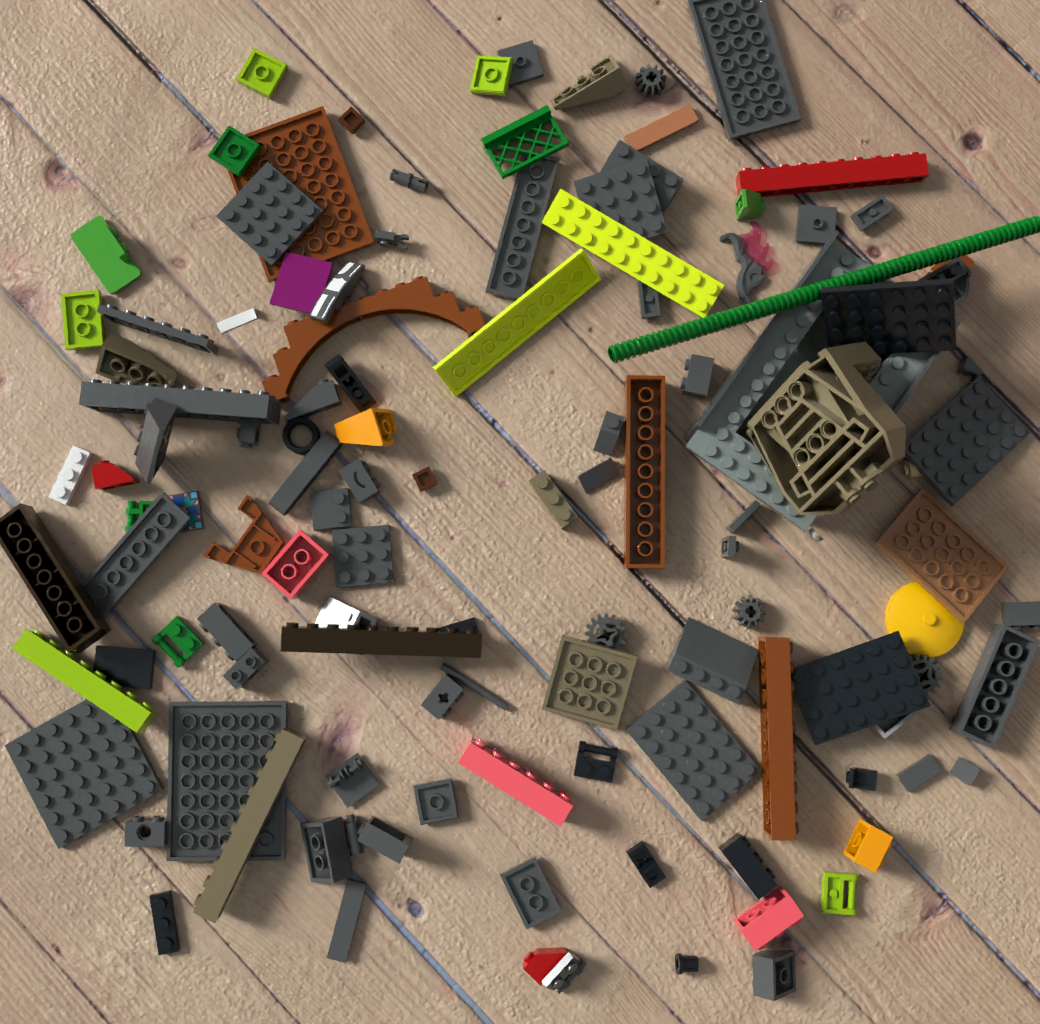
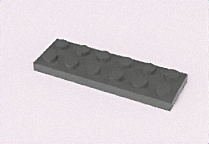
M99 304L97 312L111 322L217 355L219 348L214 344V341L204 334L198 333L196 336L188 329L180 327L178 330L173 328V325L163 321L159 324L154 322L155 319L143 316L141 318L129 310L122 312L118 310V307L107 304V306Z

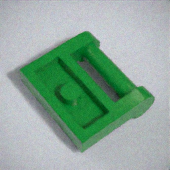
M176 616L151 640L169 655L177 668H180L205 644L179 616ZM167 635L185 653L183 656H180L164 640Z

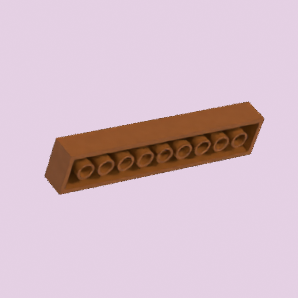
M627 375L625 378L624 569H664L665 376Z
M758 637L764 834L771 840H796V834L799 833V825L795 820V814H798V803L795 802V794H797L798 787L797 782L794 781V773H797V764L793 757V753H796V743L793 741V733L796 731L795 722L792 721L795 703L792 701L791 693H794V682L791 681L794 665L790 661V653H793V643L788 637Z

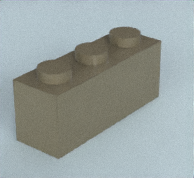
M545 470L529 480V485L561 530L578 518Z

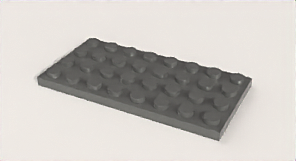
M688 0L687 5L728 141L800 122L801 115L765 0Z

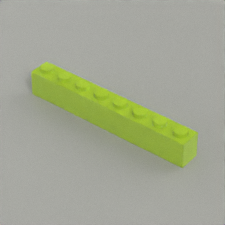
M26 629L12 647L13 650L136 733L144 734L157 715L152 711L153 706L144 701L140 703L136 700L138 697L130 691L125 693L121 690L122 686L113 680L110 683L105 679L107 677L105 674L98 670L96 672L92 671L90 664L83 660L77 661L74 659L75 654L68 653L67 650L62 651L59 649L60 644L52 639L47 641L44 639L45 634L39 630L31 631Z

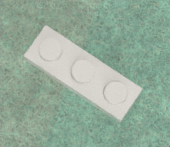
M72 446L50 492L49 498L69 505L93 455L92 453L77 446Z

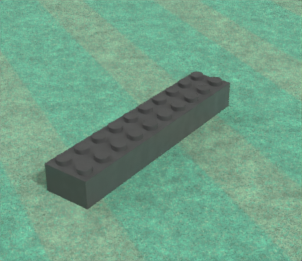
M90 379V382L81 383L79 405L97 412L145 415L143 412L147 403L151 404L156 397L178 406L175 416L177 418L279 425L282 402L265 391H257V394H250L248 390H238V393L225 388L213 391L212 388L208 387L194 390V387L182 386V389L168 384H164L163 387H157L156 384L145 383V386H139L138 383L127 382L124 385L118 381L109 380L108 383H102L101 380Z

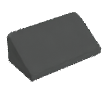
M609 458L580 474L577 478L587 494L620 475L612 458Z

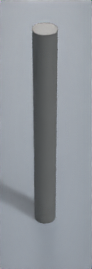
M443 663L440 667V670L504 711L509 704L446 663Z

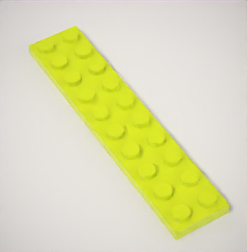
M562 189L559 190L541 222L703 318L708 314L724 287V284Z
M580 248L433 367L455 397L601 280L585 251Z

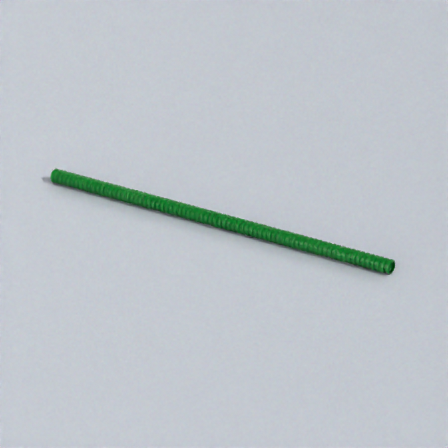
M1032 216L1011 224L996 227L995 229L986 230L952 242L937 245L936 247L888 260L887 262L855 270L848 274L797 288V290L793 289L780 293V295H774V297L770 296L763 300H757V302H751V304L747 303L734 307V309H728V311L724 310L722 313H716V315L711 314L698 320L695 319L692 322L688 321L681 325H675V327H669V329L665 328L663 331L659 330L657 333L652 332L651 335L646 334L645 337L639 336V339L636 337L633 338V341L629 339L627 343L625 341L621 342V344L616 343L615 346H609L608 354L610 360L615 364L618 363V360L620 362L624 361V358L626 360L630 359V357L635 358L636 355L648 354V352H654V350L657 351L660 348L664 349L666 346L677 345L684 341H690V339H696V337L700 338L702 335L706 336L708 333L713 334L726 328L735 327L737 324L742 325L755 319L758 320L778 312L806 305V303L810 304L817 300H822L821 288L878 283L901 274L917 271L934 264L949 261L950 259L959 258L1040 233V217Z

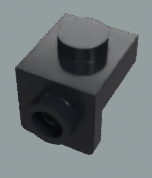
M852 767L846 773V783H849V788L852 789L859 788L876 791L878 770Z

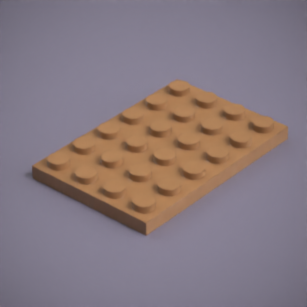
M923 488L918 490L874 543L960 623L966 622L1009 568L1003 560Z

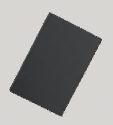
M96 645L93 671L96 672L98 670L107 676L105 678L111 683L113 680L122 687L152 689L156 650Z

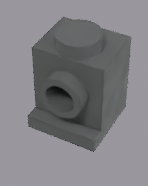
M237 422L241 425L237 429V439L241 443L240 447L252 448V445L258 446L261 424Z

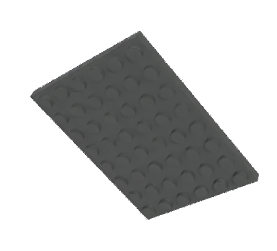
M288 701L169 702L166 861H215L217 857L220 858L223 852L221 846L225 839H229L232 834L230 828L235 820L238 821L241 815L238 812L244 802L247 803L250 797L247 795L252 784L256 785L258 780L256 775L260 767H264L267 759H265L267 752L270 748L273 749L276 744L274 738L277 732L287 727ZM287 781L248 861L286 859Z

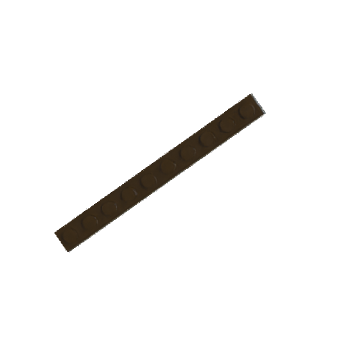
M287 622L286 626H282L280 652L481 658L482 634L477 632V629H465V632H458L457 628H446V631H438L436 627H426V631L419 630V627L411 626L407 627V630H399V626H387V629H379L378 625H367L366 629L359 628V625L348 624L347 628H339V624H327V627H319V623H307V626H299V623Z

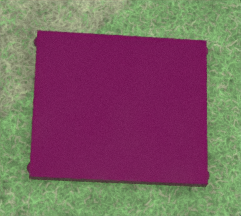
M286 252L272 293L270 305L310 314L316 301L328 284L333 263Z

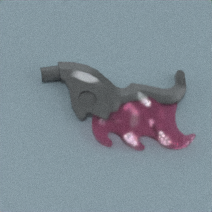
M752 221L750 224L753 228L749 233L741 235L726 233L719 239L720 242L725 240L731 241L736 262L741 264V270L736 280V289L740 300L742 299L745 304L753 302L749 297L750 290L759 286L764 281L765 276L761 275V273L769 271L773 265L772 258L769 262L765 261L769 251V243L765 247L761 246L762 229L758 223Z

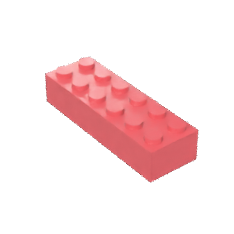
M471 739L458 762L460 765L558 826H562L573 807L570 794L562 789L560 791L555 790L551 782L546 779L543 781L539 780L535 772L530 769L523 770L520 768V763L512 758L507 760L498 749H489L486 747L487 743L482 739Z

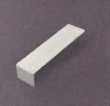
M254 308L218 322L217 326L220 333L252 321L257 316Z

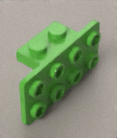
M97 216L71 234V239L107 291L114 295L141 277L142 273L128 254L130 250L124 242L120 243L118 240L119 234L113 226L110 228L102 216Z

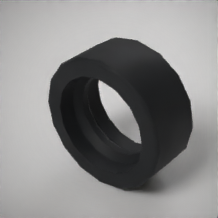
M303 417L294 418L287 422L282 433L283 442L286 447L294 453L301 455L307 454L321 437L316 424ZM305 425L312 431V441L305 447H297L291 441L290 435L296 426Z

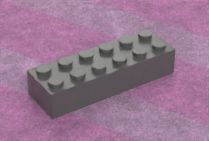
M995 624L949 730L984 747L995 749L1040 641L1007 625Z

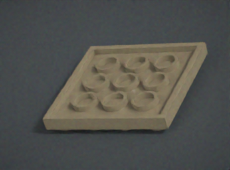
M562 634L542 710L617 730L638 655Z

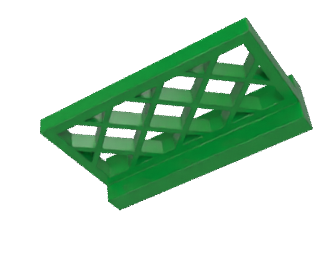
M548 105L481 138L483 150L486 155L488 154L502 180L569 146L567 139L552 117ZM548 123H551L553 126L551 131L542 130V127ZM530 132L537 133L535 140L525 138L526 134ZM540 134L549 136L547 143L538 141ZM552 137L559 138L562 141L558 145L550 144ZM513 141L520 142L518 148L509 147V144ZM523 143L532 144L531 151L522 150ZM536 145L545 147L544 152L540 154L535 153ZM497 149L503 150L501 157L493 155L492 152ZM507 151L516 153L514 160L505 158ZM519 154L529 156L524 162L517 161ZM503 162L512 164L511 169L503 172L501 169Z

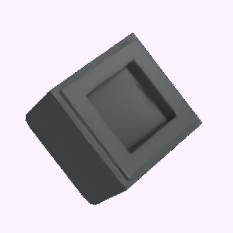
M969 356L961 359L957 369L959 374L973 379L983 373Z
M959 757L949 773L971 786L981 769Z

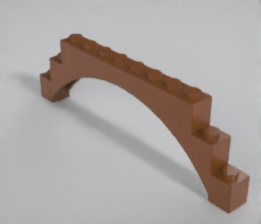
M419 276L407 284L404 282L395 285V288L379 290L375 295H364L358 301L344 302L339 311H333L328 324L314 321L309 315L301 321L293 320L288 322V325L283 326L290 348H280L277 350V353L273 354L279 376L271 375L265 381H262L265 392L275 396V399L282 403L290 401L289 395L294 382L312 354L336 333L365 319L389 314L422 315L449 323L466 332L468 338L484 327L485 324L478 306H468L460 312L453 291H443L437 297H434L428 278Z

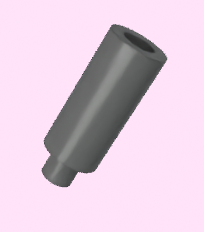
M349 814L346 816L347 823H345L350 855L353 856L364 853V847L362 843L357 841L360 836L357 834L360 828L359 820H355L354 814Z

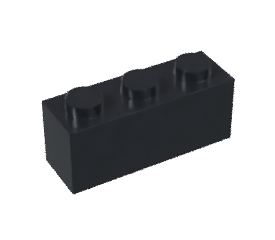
M736 833L718 848L759 900L777 886L773 880L776 876L769 867L765 869L762 866L763 859L757 852L752 853L749 849L751 844L746 837H740Z

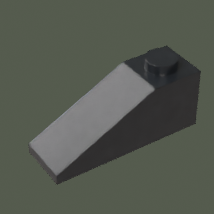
M340 354L325 364L327 370L360 412L366 411L377 403Z

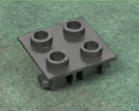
M358 753L325 775L328 779L329 787L335 789L347 808L379 786V783Z

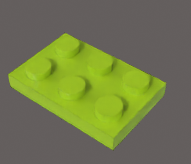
M91 290L61 294L65 349L71 351L102 347L105 341L104 319L97 312L99 304L102 305L101 291Z

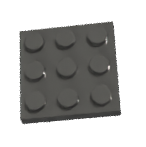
M390 525L332 530L336 588L395 582Z

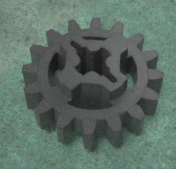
M605 613L604 617L597 614V620L591 618L593 624L586 625L590 629V631L585 632L586 636H590L586 641L592 643L601 641L606 643L607 647L621 650L619 644H625L626 641L622 637L627 636L626 632H622L626 626H620L622 620L618 619L616 621L615 614L610 618L608 613ZM605 621L611 622L616 626H608ZM598 624L599 630L597 633L593 634V630L595 626ZM603 630H606L607 632L611 631V633H609V638H605V636H600L603 634ZM619 633L617 641L613 644L614 636Z
M913 654L911 661L917 675L919 673L923 674V677H919L922 685L928 684L923 687L926 696H928V691L934 694V687L940 688L937 682L943 680L939 676L943 670L937 668L940 664L933 662L934 658L930 656L927 658L925 654H921L920 658L918 655Z

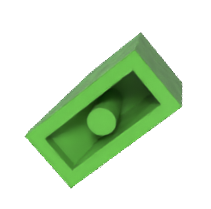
M741 189L735 201L737 220L756 219L761 216L765 210L764 200H761L760 193Z

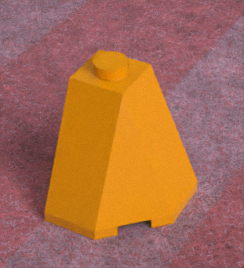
M371 408L334 424L335 434L341 443L373 446L393 445L394 439L391 437L392 433L396 432V424L391 409Z

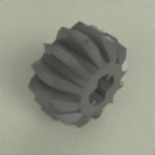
M648 64L647 68L641 67L640 72L636 73L635 87H638V93L644 92V98L647 94H650L651 98H653L655 93L660 95L662 90L665 89L667 77L663 75V69L657 70V64L654 68H651V65Z
M749 595L747 600L744 596L741 597L742 603L735 602V605L739 608L732 609V612H738V615L734 616V620L741 618L739 625L745 624L746 628H750L751 623L754 627H758L757 621H764L760 615H766L765 611H761V608H764L765 605H758L760 599L756 598L753 601L752 595ZM748 607H750V610H753V614H750V617L749 614L745 613L746 609H749Z

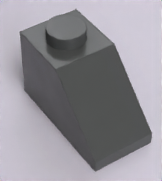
M606 411L593 451L612 456L625 418L624 416Z

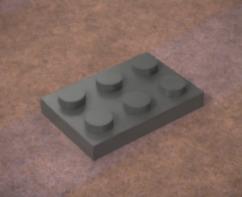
M536 856L500 874L526 929L562 912Z

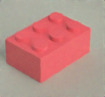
M299 530L261 574L288 598L296 599L333 555L305 531Z
M780 886L734 919V922L753 950L756 951L764 949L774 937L779 938L785 932L784 930L788 927L797 925L804 915L791 896Z

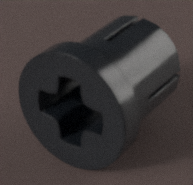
M676 953L675 970L677 975H682L683 972H698L699 962L697 956Z

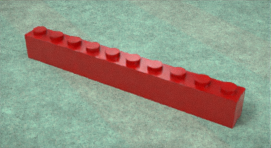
M912 152L902 156L900 154H892L889 157L877 155L870 159L857 157L849 161L838 159L828 163L826 161H818L815 164L804 162L796 166L783 164L775 168L763 166L754 170L744 168L736 176L737 195H739L741 189H748L760 193L761 197L917 183L923 182L929 175L926 153Z

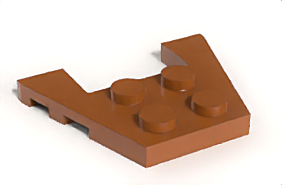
M247 495L237 509L253 519V522L231 552L213 542L204 554V557L261 574L272 562L285 542L253 498Z

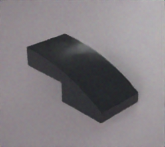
M640 841L626 851L649 888L666 878L643 841Z

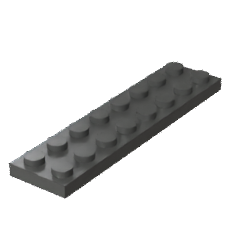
M522 155L520 162L526 161L529 156ZM548 156L517 172L487 283L486 293L512 300H517L525 293L543 225L541 222L546 214L560 158Z
M165 492L160 493L82 583L104 619L192 519Z

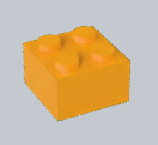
M860 818L843 854L853 862L876 873L877 869H880L883 865V857L886 851H889L892 846L893 836Z

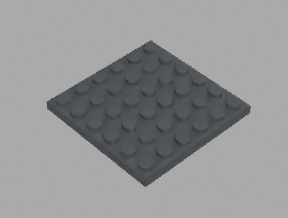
M87 699L4 745L58 849L164 790L135 732Z

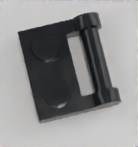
M579 741L573 775L612 783L618 747L607 748L586 744V741ZM586 751L610 756V760L605 761L584 757L583 754Z

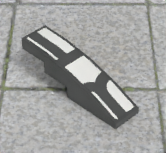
M348 261L327 284L316 301L309 317L314 321L328 324L333 311H339L345 298H351L366 266Z

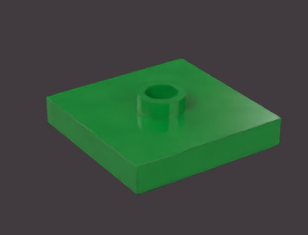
M229 125L208 154V157L241 178L261 149V146Z

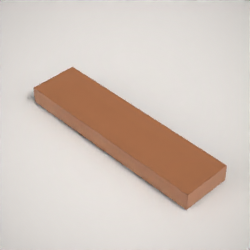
M689 104L624 136V141L640 152L698 123L699 119Z

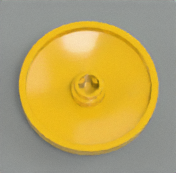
M916 581L900 587L892 595L886 607L885 624L888 634L899 631L908 654L912 656L916 654L920 657L921 654H925L928 658L929 656L937 657L945 654L957 644L964 629V623H960Z

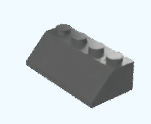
M156 397L151 404L147 403L143 414L146 417H144L140 426L143 431L138 436L137 442H140V444H138L134 453L137 456L135 464L147 484H151L165 460L178 406Z

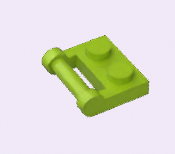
M823 871L822 913L857 915L855 897L856 881H858L859 874ZM844 880H847V906L843 907Z

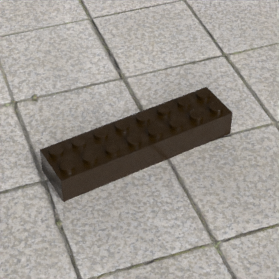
M20 503L0 518V545L68 653L83 652L110 632V627L33 507Z

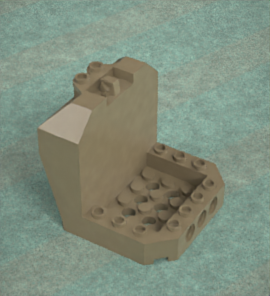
M867 342L824 348L818 353L820 357L818 360L811 363L807 360L802 363L747 423L749 429L746 434L754 443L780 491L799 515L839 514L847 511L861 498L859 494L861 491H871L878 485L875 481L877 476L890 471L905 457L906 425L869 385L873 381L872 377L878 372L882 359Z

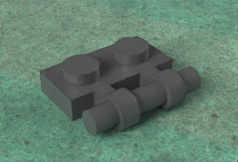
M568 951L541 982L546 988L553 991L556 990L560 994L564 989H568L571 985L570 982L576 975L579 976L583 972L582 969L587 963L582 958L579 959L577 955Z

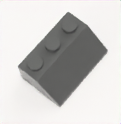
M342 816L301 823L311 882L335 883L353 876Z

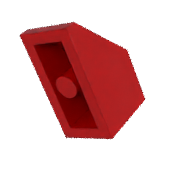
M108 460L97 462L98 465L91 466L95 489L103 491L139 483V479L118 465L110 463Z
M565 947L537 948L534 952L530 951L523 959V969L541 986L543 984L541 981L567 954V949Z

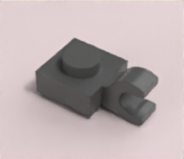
M376 230L375 238L381 246L391 247V245H398L401 250H408L407 245L401 244L403 240H409L408 235H396L394 232Z

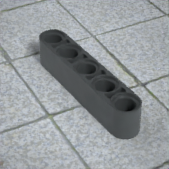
M325 432L269 501V505L283 516L287 515L340 450L343 443L339 442L330 432Z

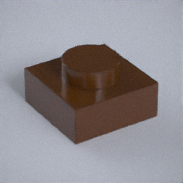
M350 107L338 119L339 123L351 134H354L365 123L364 118L353 107Z
M429 466L412 474L420 492L438 484Z

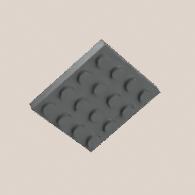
M647 157L573 181L579 200L645 239L668 233Z
M267 161L216 217L269 265L274 267L324 212Z

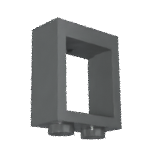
M371 816L369 820L365 819L357 832L360 835L357 840L358 842L399 864L413 839L374 816Z

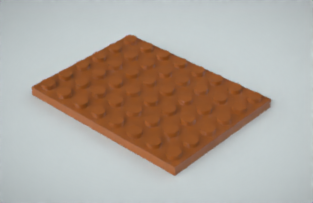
M323 106L244 134L258 143L261 149L241 178L228 170L236 194L268 161L324 212L288 252L328 262L375 244ZM259 256L269 283L276 281L284 256L274 267Z

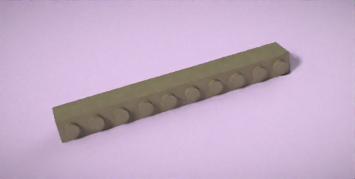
M288 727L277 732L274 738L276 744L266 754L265 759H267L264 767H260L256 775L258 777L256 785L252 784L247 795L250 797L247 803L244 802L238 812L241 815L238 821L235 820L230 828V832H232L230 838H226L221 846L223 852L220 858L217 857L212 865L214 869L212 875H208L203 883L205 889L202 894L199 893L193 904L196 906L193 913L213 923L220 918L308 737Z

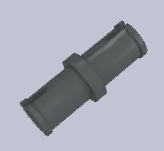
M392 169L390 174L391 181L404 184L407 188L413 187L423 192H426L428 189L429 180L416 177L413 173L407 174Z

